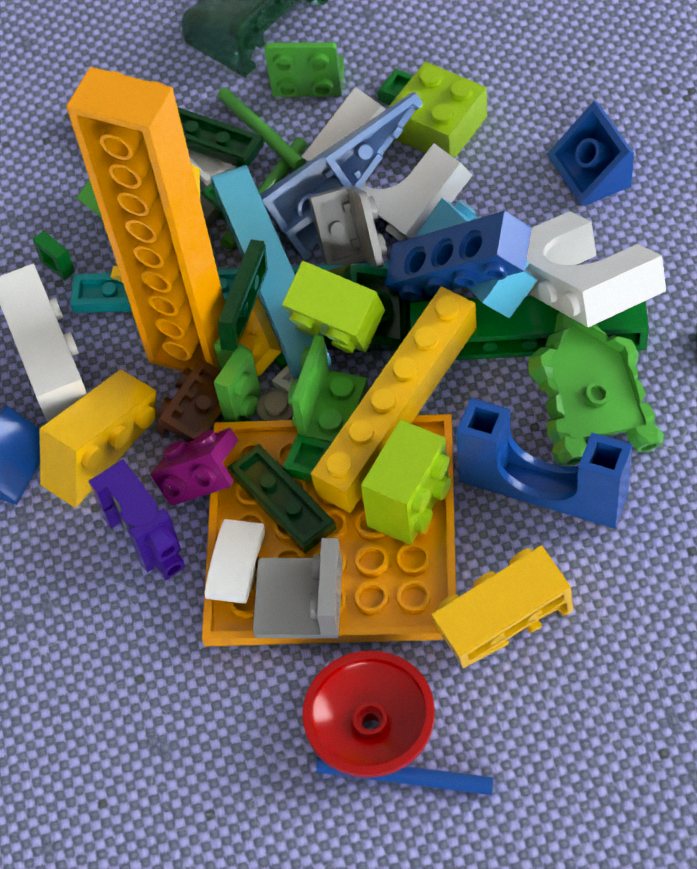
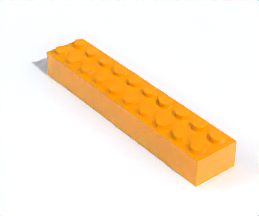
M90 67L66 105L148 362L183 372L186 367L193 370L198 361L202 359L220 370L214 344L220 338L218 319L225 300L173 88L157 81H146L123 75L117 71H106Z

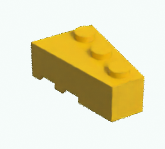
M120 369L39 428L40 485L76 508L91 492L88 481L116 464L141 434L153 423L157 412L156 390Z
M542 545L533 551L527 548L518 552L510 559L509 566L498 573L490 571L480 576L473 583L474 588L460 597L458 594H453L445 598L437 605V611L431 614L436 628L462 668L509 644L508 639L526 628L529 633L542 627L539 621L541 618L557 610L562 617L573 612L571 586Z

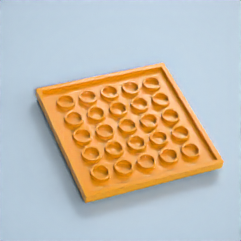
M452 414L417 415L411 423L445 437L446 453L450 457L448 477H451V485L446 497L442 501L437 499L432 508L433 516L429 527L423 534L420 532L417 534L412 545L368 527L363 497L360 498L354 509L349 513L316 495L313 483L293 478L336 522L337 529L326 538L339 539L343 561L339 638H256L254 636L253 622L258 560L260 558H313V554L321 553V542L307 553H304L234 479L229 488L210 493L205 586L213 551L224 519L264 524L265 537L255 562L256 577L246 604L205 599L204 594L202 628L204 646L444 640L436 628L431 614L437 611L436 607L442 600L456 594ZM292 420L214 423V433L231 428L239 440L222 462L227 471L229 465L258 444L283 468L298 434L297 426H293Z

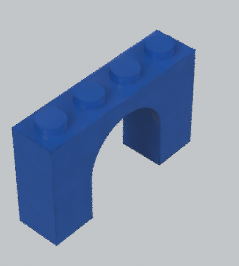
M470 398L456 431L459 482L616 529L628 496L633 444L591 432L578 466L553 465L531 456L516 444L511 435L510 409Z

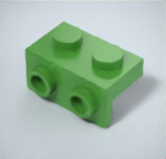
M218 338L214 347L221 372L215 379L214 386L224 422H244L246 418L250 419L254 415L258 400L262 395L252 351L239 343L235 352L221 350L220 338Z

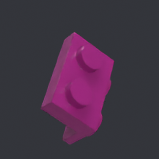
M228 428L216 433L213 430L205 431L193 441L185 444L182 440L177 441L163 451V459L150 475L170 505L180 504L229 488L233 483V478L222 462L239 440L232 429Z

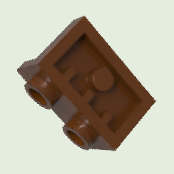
M202 359L198 361L193 370L186 367L175 385L179 389L173 399L166 397L155 414V417L159 419L156 433L163 436L168 430L186 442H190L203 432L211 430L222 414L214 386V381L221 371Z

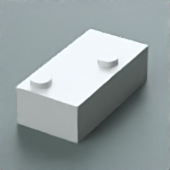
M33 263L0 276V306L36 398L48 423L85 396L87 392L72 357L79 354L71 332L62 333L58 320L64 319L58 302L56 298L48 299Z

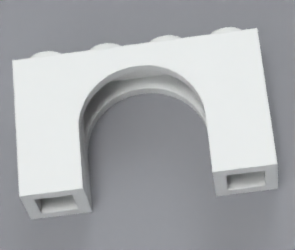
M355 87L302 157L309 162L385 111V109ZM433 143L413 171L399 184L390 188L374 189L367 187L366 183H364L360 189L365 191L368 197L373 196L376 202L378 219H374V222L377 223L381 218L389 224L385 230L398 241H404L406 238L417 237L416 233L440 199L444 198L452 203L473 175L461 162Z
M566 212L531 229L527 261L530 264L526 269L537 279V282L528 294L586 327L599 323L666 291L662 255L639 244L603 260L577 265L595 257L596 249L592 222L573 212Z

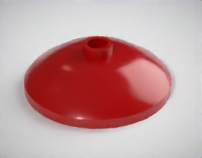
M359 651L334 660L318 673L307 690L302 717L309 744L323 762L331 768L350 776L372 778L394 773L410 764L419 756L432 735L435 722V705L429 684L419 670L411 663L399 656L383 651ZM369 720H375L379 723L372 730L363 727Z

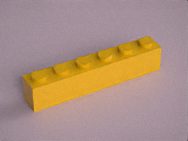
M442 286L439 288L311 472L316 495L351 513L362 497V482L399 420L401 419L408 423L413 422L477 328L476 303Z

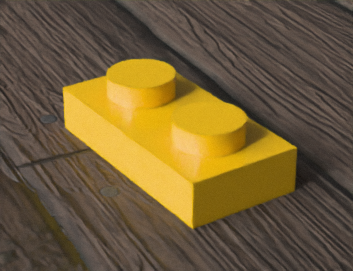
M257 296L239 342L252 351L258 376L282 352L259 296Z

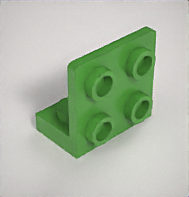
M336 43L265 44V56L273 97H342L345 63L344 56H338Z
M315 334L310 348L305 347L300 360L301 374L298 381L293 380L290 385L288 404H291L293 407L292 424L297 426L299 435L332 443L366 395L368 381L365 377L329 370L324 336Z

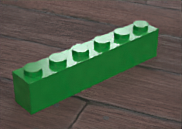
M526 296L512 316L508 318L486 306L479 299L468 297L466 299L476 303L477 328L455 360L531 356L540 347H546L548 337L554 333L557 314L560 311L533 296ZM431 300L410 303L411 329ZM646 301L595 324L607 334V339L611 335L627 338L633 341L637 351L647 350L649 325Z

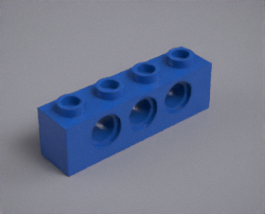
M501 211L393 243L385 286L399 293L402 299L417 302L424 297L435 295L441 286L450 291L463 287H475L478 283L490 280H503L509 275L524 272L532 227L506 211Z

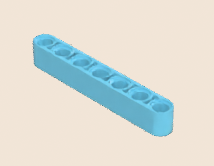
M243 165L211 176V183L242 259L251 239L264 241V244H266L268 271L258 296L281 347L291 375L295 380L301 374L300 360L305 347L310 348L313 337L295 329L297 324L289 320L290 315L282 306L295 274L247 166ZM325 344L329 367H332L329 352Z

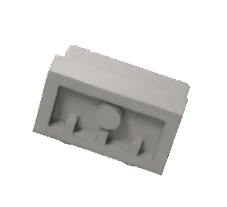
M321 538V553L313 554V558H260L258 560L253 633L256 638H339L343 561L338 538Z

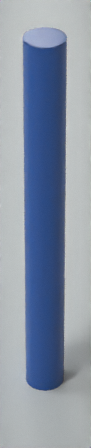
M319 757L317 758L316 773L354 777L331 768ZM405 766L388 775L362 778L492 795L494 777Z

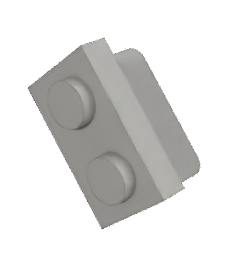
M353 185L308 196L325 265L354 264L366 261L376 268L384 266L382 256L387 255V248L383 235L376 232L374 219H378V209L373 196L368 197L365 191Z

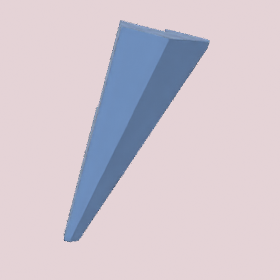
M410 93L260 194L267 213L304 261L312 255V250L319 242L308 196L348 185H353L360 189L382 160V155L402 133L404 125L415 110L419 109L423 104L417 93Z

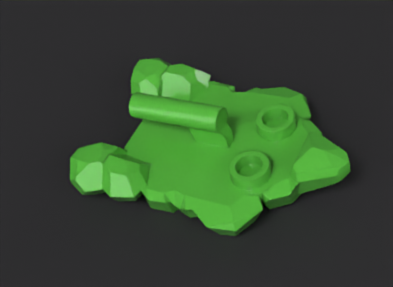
M559 312L554 333L548 337L546 347H540L529 357V375L539 385V390L548 394V401L545 404L551 419L546 421L547 436L554 442L552 448L554 460L562 466L570 467L580 464L587 445L586 440L590 438L591 432L603 436L626 432L630 444H633V448L641 453L652 451L661 446L664 433L654 423L656 414L648 402H642L646 393L641 381L638 380L636 364L639 353L633 341L616 335H611L607 339V334L595 324L586 327Z

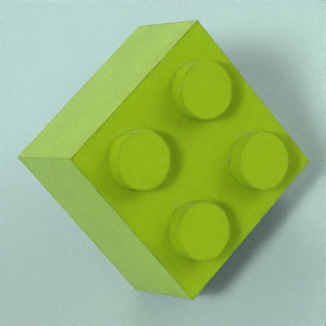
M425 61L389 106L391 107L412 92L417 93L423 103L404 125L399 137L394 140L424 153H427L434 143L456 158L487 117V87Z
M303 260L282 303V306L290 315L289 320L297 324L295 329L313 338L315 334L321 333L332 339L331 344L351 354H353L355 349L366 353L385 312V308L376 291Z
M401 419L399 420L361 484L368 527L409 545H412L419 532L423 534L427 530L433 516V506L437 499L442 501L446 497L451 485V477H448L450 457L446 453L445 437Z

